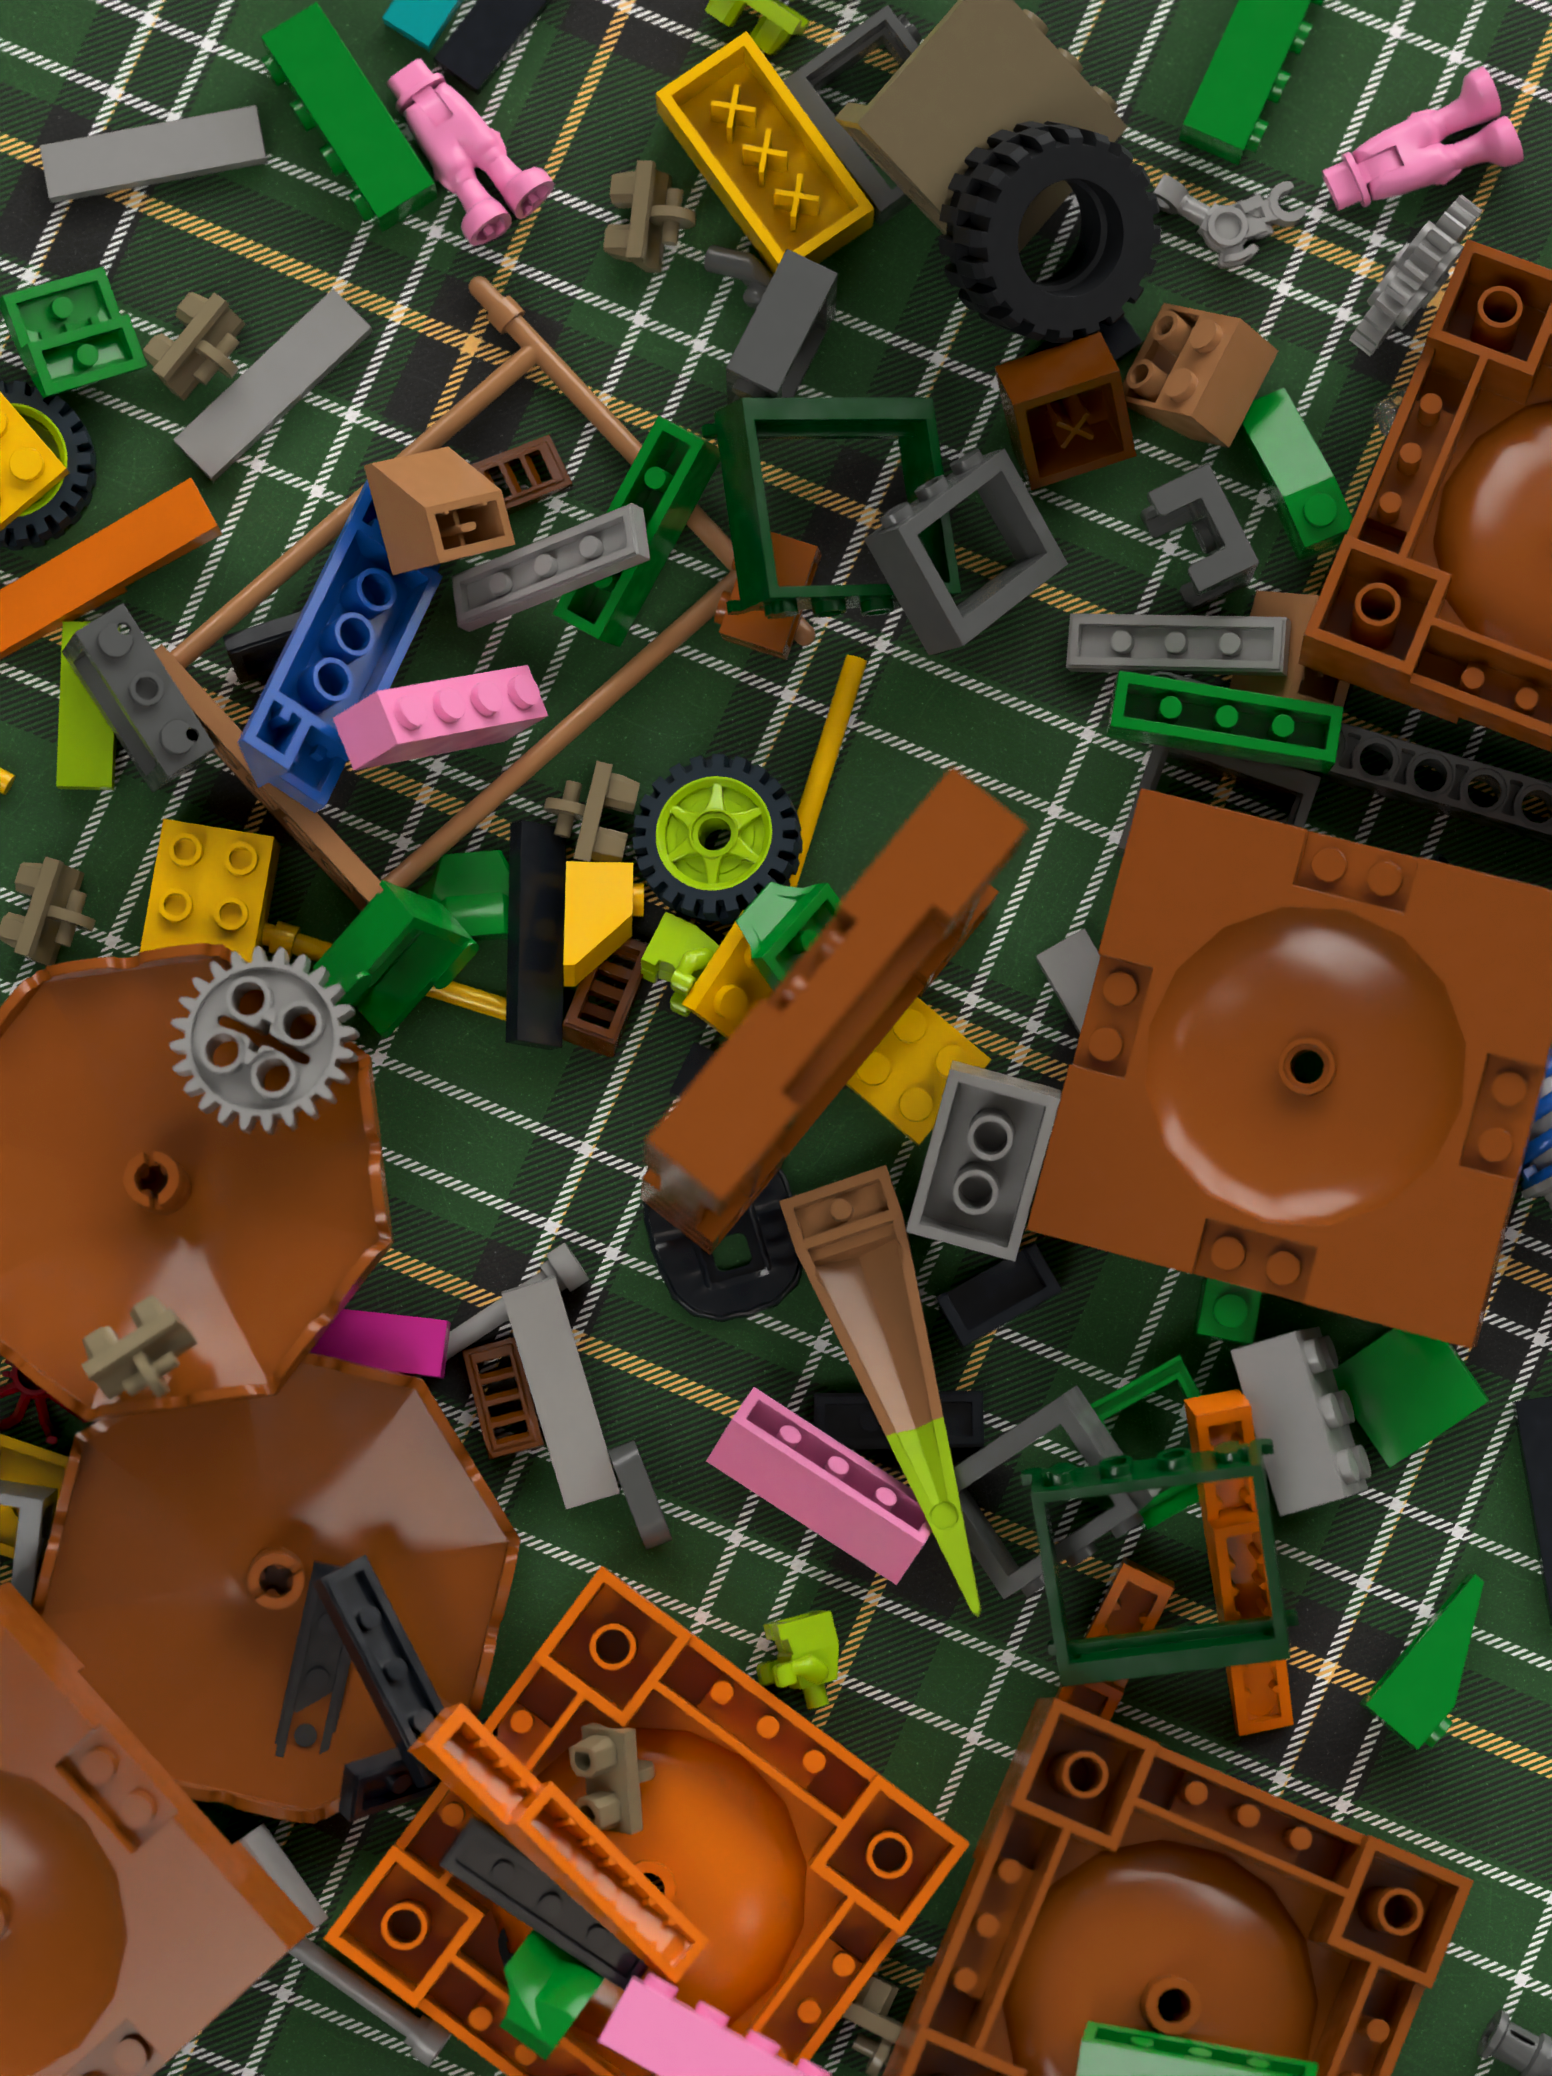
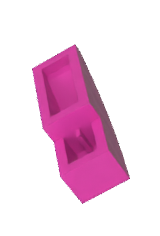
M343 1309L310 1352L406 1375L444 1379L451 1323L447 1320Z

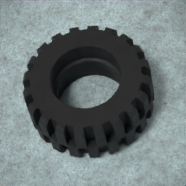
M1029 121L1016 124L1013 132L1002 129L989 136L987 143L990 148L985 150L975 147L965 158L964 162L969 167L964 175L954 174L948 186L949 190L954 191L950 206L942 204L939 221L947 223L946 235L938 237L940 254L950 257L951 263L945 265L944 271L949 283L961 288L958 291V298L968 309L979 312L980 319L987 323L1037 341L1042 339L1051 343H1068L1073 337L1080 339L1098 333L1100 331L1099 323L1112 326L1125 314L1121 307L1126 302L1135 304L1144 291V288L1139 284L1144 274L1152 276L1157 259L1150 257L1153 244H1160L1161 226L1153 224V215L1158 214L1160 209L1156 194L1147 192L1144 189L1150 185V178L1143 166L1132 163V153L1121 144L1110 142L1107 136L1062 123L1046 121L1044 124ZM1065 180L1073 190L1080 208L1081 229L1079 240L1070 259L1057 273L1045 280L1033 283L1027 276L1019 256L1018 235L1020 224L1028 206L1041 191L1056 182Z

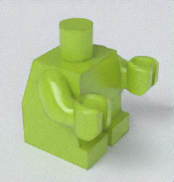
M665 912L641 958V974H643V979L654 984L658 978L670 982L671 989L675 991L670 999L671 1010L681 1016L688 1017L691 1011L683 1006L682 1003L720 945L696 925Z
M815 1610L763 1624L766 1639L774 1640L778 1654L776 1660L757 1664L756 1672L759 1684L762 1686L776 1684L780 1688L789 1686L793 1689H803L807 1709L828 1705L829 1700L825 1683L838 1680L839 1642L831 1611Z

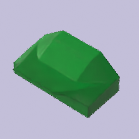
M501 850L444 854L438 860L430 880L418 888L419 895L442 903L475 941L508 939L509 863Z
M771 881L736 919V923L750 945L752 960L773 991L835 917L841 900L828 883L799 888L784 886Z
M533 1929L504 1968L508 1982L509 2004L505 2018L499 2026L544 2060H547L605 1977Z

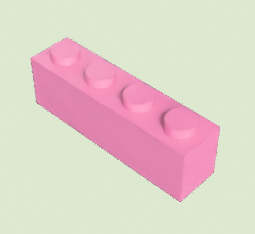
M523 665L376 691L335 716L333 721L352 768L355 771L505 742L546 718L548 713L529 666Z
M753 1387L706 1460L712 1466L895 1585L901 1580L932 1532L911 1488L755 1387Z
M648 1972L645 1980L633 1975L598 2042L659 2076H832L831 2073L807 2059L801 2058L798 2065L795 2066L779 2057L777 2053L781 2046L755 2030L750 2029L745 2038L726 2027V2024L730 2017L705 2002L699 2001L694 2009L677 2000L675 1996L679 1989Z

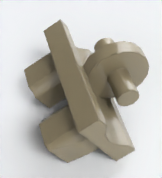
M637 160L636 171L612 175L610 186L611 203L617 208L631 209L630 225L609 224L605 229L603 245L604 252L612 258L633 262L646 273H661L664 245L676 246L678 244L679 229L694 228L697 218L696 212L682 207L684 191L671 188L672 176L657 170L654 161Z
M189 292L178 305L175 315L186 326L178 338L173 341L163 333L154 335L143 349V355L154 367L152 371L174 395L183 401L186 400L199 382L206 386L217 371L232 379L239 370L228 357L240 344L235 337L246 324L230 309L227 301L216 293H213L208 299Z
M596 761L586 805L578 803L583 784L570 780L566 781L562 799L553 797L545 799L543 809L558 816L554 835L570 838L574 820L582 821L573 858L576 862H622L628 833L599 827L603 808L633 815L640 783L623 775L612 773L613 764Z
M46 856L43 863H21L14 882L15 891L32 898L26 916L8 912L2 918L0 940L15 948L14 953L44 966L54 965L61 945L65 947L71 946L76 928L90 932L93 931L96 920L81 914L87 894L80 892L79 889L85 873L65 865L60 860Z
M150 1295L132 1307L129 1314L138 1329L124 1338L120 1339L110 1326L100 1327L83 1338L88 1361L83 1363L82 1367L88 1378L101 1388L109 1400L125 1390L132 1397L147 1386L151 1388L158 1398H161L170 1392L163 1376L180 1366L176 1357L198 1344L192 1331L171 1308L166 1309L155 1296Z
M590 1723L582 1726V1741L570 1747L569 1753L571 1769L575 1772L576 1776L585 1777L587 1795L578 1798L574 1805L599 1830L626 1834L642 1831L640 1783L654 1778L655 1768L653 1762L637 1758L635 1729L608 1728L599 1723Z
M875 1974L870 1977L842 2015L843 2018L881 2036L877 2042L858 2033L851 2047L870 2057L865 2069V2074L869 2076H877L882 2065L887 2066L893 2051L891 2046L893 2043L896 2044L904 2023L887 2015L899 1987Z

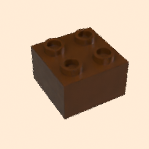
M1101 332L994 366L1012 450L1031 490L1137 456L1120 370Z

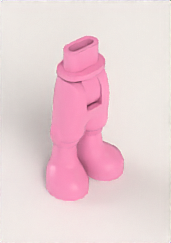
M422 59L411 62L387 81L386 85L398 100L395 108L400 115L405 117L413 137L431 164L434 179L440 182L445 189L456 194L466 212L461 229L471 245H481L499 237L512 224L511 216L507 210L478 181L475 168L478 167L487 173L504 198L506 205L517 219L529 216L554 189L555 183L543 169L532 167L523 171L520 170L507 156L506 147L500 137V133L490 128L463 96L446 84L445 78L441 73L433 74Z
M1481 66L1470 71L1463 78L1460 96L1449 105L1437 111L1427 109L1411 113L1407 120L1382 131L1361 144L1352 152V155L1350 152L1342 154L1341 163L1322 170L1324 182L1336 208L1342 210L1358 202L1365 208L1371 205V199L1373 201L1387 199L1434 184L1437 186L1440 184L1445 185L1460 174L1463 168L1489 162L1498 166L1509 167L1523 162V149L1512 122L1507 116L1496 119L1501 114V102L1495 84L1486 68ZM1496 119L1476 134L1462 141L1447 145L1441 143L1443 139L1452 133Z

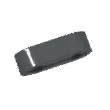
M635 1440L608 1449L646 1550L672 1541L670 1530Z

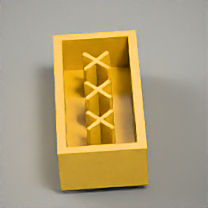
M747 31L656 92L658 114L773 274L786 249L815 263H820L873 226L875 208Z
M163 819L140 952L196 943L223 944L232 951H237L245 961L251 963L255 946H260L263 949L262 935L264 925L268 921L281 847L275 837Z

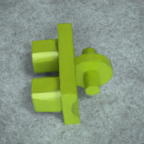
M709 0L705 10L729 27L735 25L747 5L761 13L762 16L750 36L757 46L769 55H776L792 35H803L811 22L781 0Z

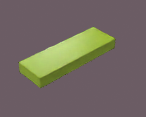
M62 621L56 777L58 789L114 790L116 735L62 653L73 634L91 622Z

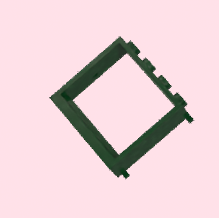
M933 397L740 398L714 412L715 424H704L701 426L704 439L717 438L740 596V600L726 602L728 615L745 614L750 611H764L765 617H768V619H779L794 616L799 613L798 610L812 609L813 617L824 618L844 614L847 612L846 608H860L861 616H878L893 612L894 607H901L889 584L778 586L758 440L898 439L906 497L910 505L918 499L914 491L919 486L937 476L944 475ZM948 511L917 536L951 597H954L961 593L950 513Z
M1256 1439L1250 1442V1446L1248 1443L1239 1444L1238 1441H1229L1217 1445L1213 1451L1191 1453L1190 1450L1185 1448H1173L1158 1453L1156 1458L1134 1461L1130 1456H1112L1101 1460L1099 1465L1076 1468L1072 1463L1052 1464L1051 1468L1033 1467L1021 1472L1022 1486L1031 1485L1032 1505L1053 1632V1639L1048 1642L1049 1656L1056 1655L1061 1687L1290 1659L1288 1627L1299 1625L1297 1611L1285 1610L1263 1461V1455L1274 1454L1273 1441L1271 1439ZM1252 1477L1272 1616L1070 1640L1048 1502Z

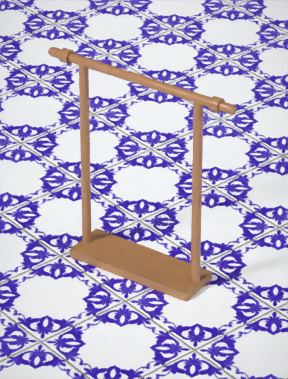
M483 276L472 278L469 282V292L488 312L486 319L500 334L507 332L521 348L395 458L439 449L537 364L632 466L642 444L523 318L525 311L510 295L503 297L489 280ZM364 484L171 652L162 644L154 650L216 746L213 752L360 912L378 892L381 893L384 890L379 885L381 881L317 812H312L270 783L260 788L257 787L237 743L242 734L241 729L185 669L340 535ZM698 504L686 525L730 572L382 880L406 889L715 615L723 591L732 593L737 578L736 571L732 570L733 546L731 539ZM802 616L794 640L801 646H808L815 640L816 634L814 628Z

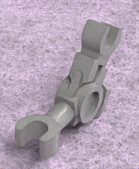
M1166 174L1163 175L1153 192L1157 196L1160 210L1170 214H1179L1200 227L1197 233L1202 235L1210 249L1219 253L1217 264L1220 268H1234L1248 263L1256 255L1259 247L1256 244H1252L1243 249V245L1247 241L1259 240L1274 234L1272 228L1274 224L1281 227H1292L1298 224L1306 214L1304 207L1298 208L1293 212H1286L1279 206V198L1288 195L1294 188L1291 181L1277 184L1265 200L1262 199L1259 193L1232 205H1218L1214 203L1212 208L1191 196L1184 185Z

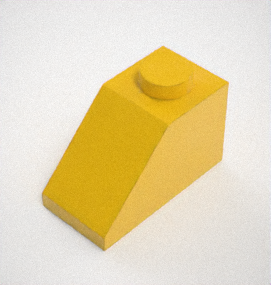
M566 861L564 987H575L632 937L633 916L644 917V883H633V863Z

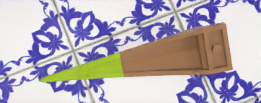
M884 1165L779 1202L796 1254L972 1613L979 1617L981 1607L909 1235L906 1232L907 1225L887 1166Z

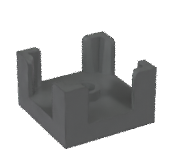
M1209 463L1148 492L1147 499L1151 506L1142 510L1140 516L1150 536L1158 538L1192 521V530L1199 546L1205 554L1209 553L1210 555L1189 566L1188 575L1191 582L1180 587L1179 593L1189 613L1249 585L1259 561Z

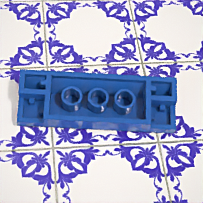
M366 480L237 742L258 788L270 783L314 813L325 808L346 762L349 761L333 718L376 691L390 688L443 577L437 573L441 564L392 575L368 480Z

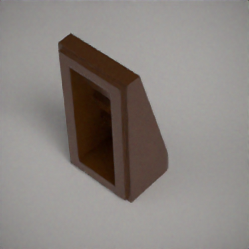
M550 435L471 464L492 483L494 482L491 476L501 472L511 493V496L504 498L508 516L573 486ZM541 454L552 477V480L542 483L531 460L532 457ZM521 463L532 486L523 491L511 467Z
M630 938L613 953V955L635 962L633 970L604 961L579 983L562 1024L563 1040L607 1057H614L644 980L643 974H641V958L649 944ZM598 974L627 984L625 990L597 981ZM590 995L618 1005L616 1012L588 1002ZM582 1017L588 1018L603 1025L609 1026V1029L600 1027L598 1025L589 1023L581 1019Z
M512 1337L463 1350L465 1365L489 1460L545 1446L535 1404L515 1338ZM510 1355L511 1367L480 1374L478 1363ZM515 1377L518 1388L486 1396L483 1385ZM521 1399L522 1410L491 1417L489 1407ZM526 1421L527 1432L497 1439L495 1428Z

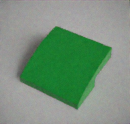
M104 267L0 297V311L21 360L43 399L147 367L129 314L121 316Z
M1392 1328L1339 1364L1338 1368L1332 1369L1338 1390H1345L1347 1392L1356 1420L1389 1468L1489 1401V1398L1451 1343Z

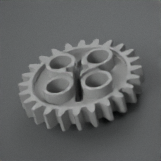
M1461 194L1448 210L1443 213L1436 224L1429 220L1410 244L1407 242L1399 253L1396 254L1381 275L1383 277L1382 281L1367 300L1371 308L1356 327L1349 341L1371 356L1390 335L1395 326L1403 330L1420 307L1424 309L1448 279L1450 274L1447 272L1460 257L1464 248L1460 244L1475 224L1483 210Z
M255 946L251 963H246L237 951L231 952L232 969L225 971L219 964L213 961L210 963V967L215 979L210 984L197 977L192 979L193 984L201 993L197 1000L189 997H180L179 1002L190 1014L188 1018L172 1019L171 1024L179 1031L185 1033V1038L169 1043L172 1051L186 1055L187 1058L173 1067L174 1071L179 1076H194L183 1088L190 1097L206 1092L198 1107L205 1114L211 1113L221 1105L218 1122L223 1126L228 1127L237 1115H240V1129L243 1132L250 1134L257 1119H259L265 1132L269 1135H274L277 1119L283 1118L286 1124L294 1131L298 1129V1112L304 1110L310 1117L316 1120L319 1118L318 1109L314 1103L316 1100L322 1098L332 1104L337 1102L335 1095L328 1088L332 1081L340 1084H349L350 1079L339 1067L341 1063L357 1062V1055L344 1048V1043L359 1038V1032L355 1028L343 1026L342 1023L354 1016L355 1011L350 1005L335 1006L345 994L344 989L340 984L331 985L323 989L328 982L330 973L322 966L308 975L311 960L304 954H301L293 965L290 966L289 954L282 947L278 948L272 962L268 961L265 951L260 946ZM251 990L264 991L265 1002L259 1012L249 1016L240 1014V1000L247 992ZM303 1014L315 1015L316 1028L312 1035L303 1040L292 1039L290 1027L295 1018ZM226 1016L260 1035L266 1036L268 1033H271L283 1046L310 1056V1062L303 1065L269 1046L263 1045L259 1048L246 1035L221 1026L219 1020L221 1017ZM227 1041L237 1042L239 1054L234 1063L227 1067L215 1066L213 1056L216 1048ZM275 1066H288L290 1069V1079L285 1088L276 1092L266 1091L264 1079L267 1072Z

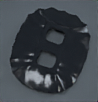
M782 1167L725 1236L737 1233L743 1234L747 1239L752 1256L751 1262L748 1265L729 1271L718 1270L713 1254L709 1255L642 1201L643 1219L648 1235L649 1248L655 1259L658 1272L671 1298L693 1317L722 1323L737 1318L751 1317L763 1310L778 1306L799 1285L803 1266L796 1254L779 1202L793 1197L788 1179Z

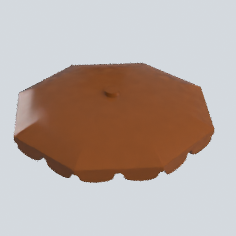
M187 944L148 950L129 958L100 957L50 965L43 970L36 971L32 977L22 981L0 1007V1355L87 1422L276 1396L393 1245L371 1056L354 1042L344 1043V1048L357 1055V1062L341 1063L339 1067L350 1079L349 1084H340L332 1081L328 1087L335 1095L337 1102L332 1104L322 1098L316 1100L314 1103L319 1113V1118L316 1120L310 1117L304 1110L298 1112V1129L294 1131L286 1124L283 1118H278L274 1135H269L265 1132L261 1120L257 1119L252 1132L247 1134L240 1129V1115H237L234 1121L228 1127H225L218 1122L221 1105L211 1113L205 1114L198 1107L206 1092L190 1097L183 1090L194 1076H179L174 1071L173 1067L187 1057L170 1049L169 1043L185 1038V1033L176 1029L171 1022L172 1019L189 1017L190 1012L179 1002L180 997H189L197 1000L201 994L192 982L194 977L200 978L209 984L215 979L210 963L216 962L225 971L232 969L231 952L233 951L223 944ZM251 990L247 992L240 1000V1014L249 1016L259 1012L265 1002L264 991ZM303 1014L295 1018L290 1027L291 1038L303 1040L311 1036L316 1028L315 1015ZM226 1016L221 1017L219 1020L221 1026L246 1035L259 1048L263 1045L269 1046L303 1065L310 1062V1056L283 1046L271 1033H268L266 1036L260 1035ZM227 1041L220 1044L214 1052V1065L217 1067H227L233 1064L239 1054L238 1043ZM279 1065L267 1072L264 1079L266 1091L276 1092L285 1088L290 1079L289 1067ZM150 1295L155 1296L166 1309L171 1308L187 1325L198 1344L176 1357L180 1366L163 1376L170 1392L161 1398H158L151 1388L147 1386L132 1397L125 1390L109 1400L101 1388L88 1378L82 1367V1364L88 1361L83 1338L98 1328L110 1326L120 1339L124 1338L138 1329L129 1314L132 1307Z
M309 1352L276 1396L99 1420L76 1433L32 1608L85 1666L79 1672L81 1676L190 1799L220 1802L258 1815L296 1823L315 1824L339 1812L344 1764L396 1748L351 1660L336 1731L332 1733L329 1749L319 1755L332 1692L301 1711L293 1712L284 1757L275 1756L277 1748L275 1739L314 1560L344 1566L366 1555L444 1708L462 1703L478 1718L491 1671L499 1627L511 1589L521 1539L423 1378ZM303 1723L311 1724L317 1731V1739L309 1747L298 1745L294 1738L295 1729Z

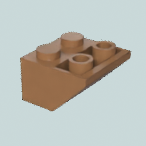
M1164 303L1123 382L1127 408L1190 439L1229 448L1278 350L1241 318Z
M450 447L364 465L392 575L516 545L502 490Z
M1269 591L1256 592L1249 616L1287 617L1291 620L1287 676L1232 675L1229 688L1344 707L1350 683L1298 664L1303 634L1318 601V595Z

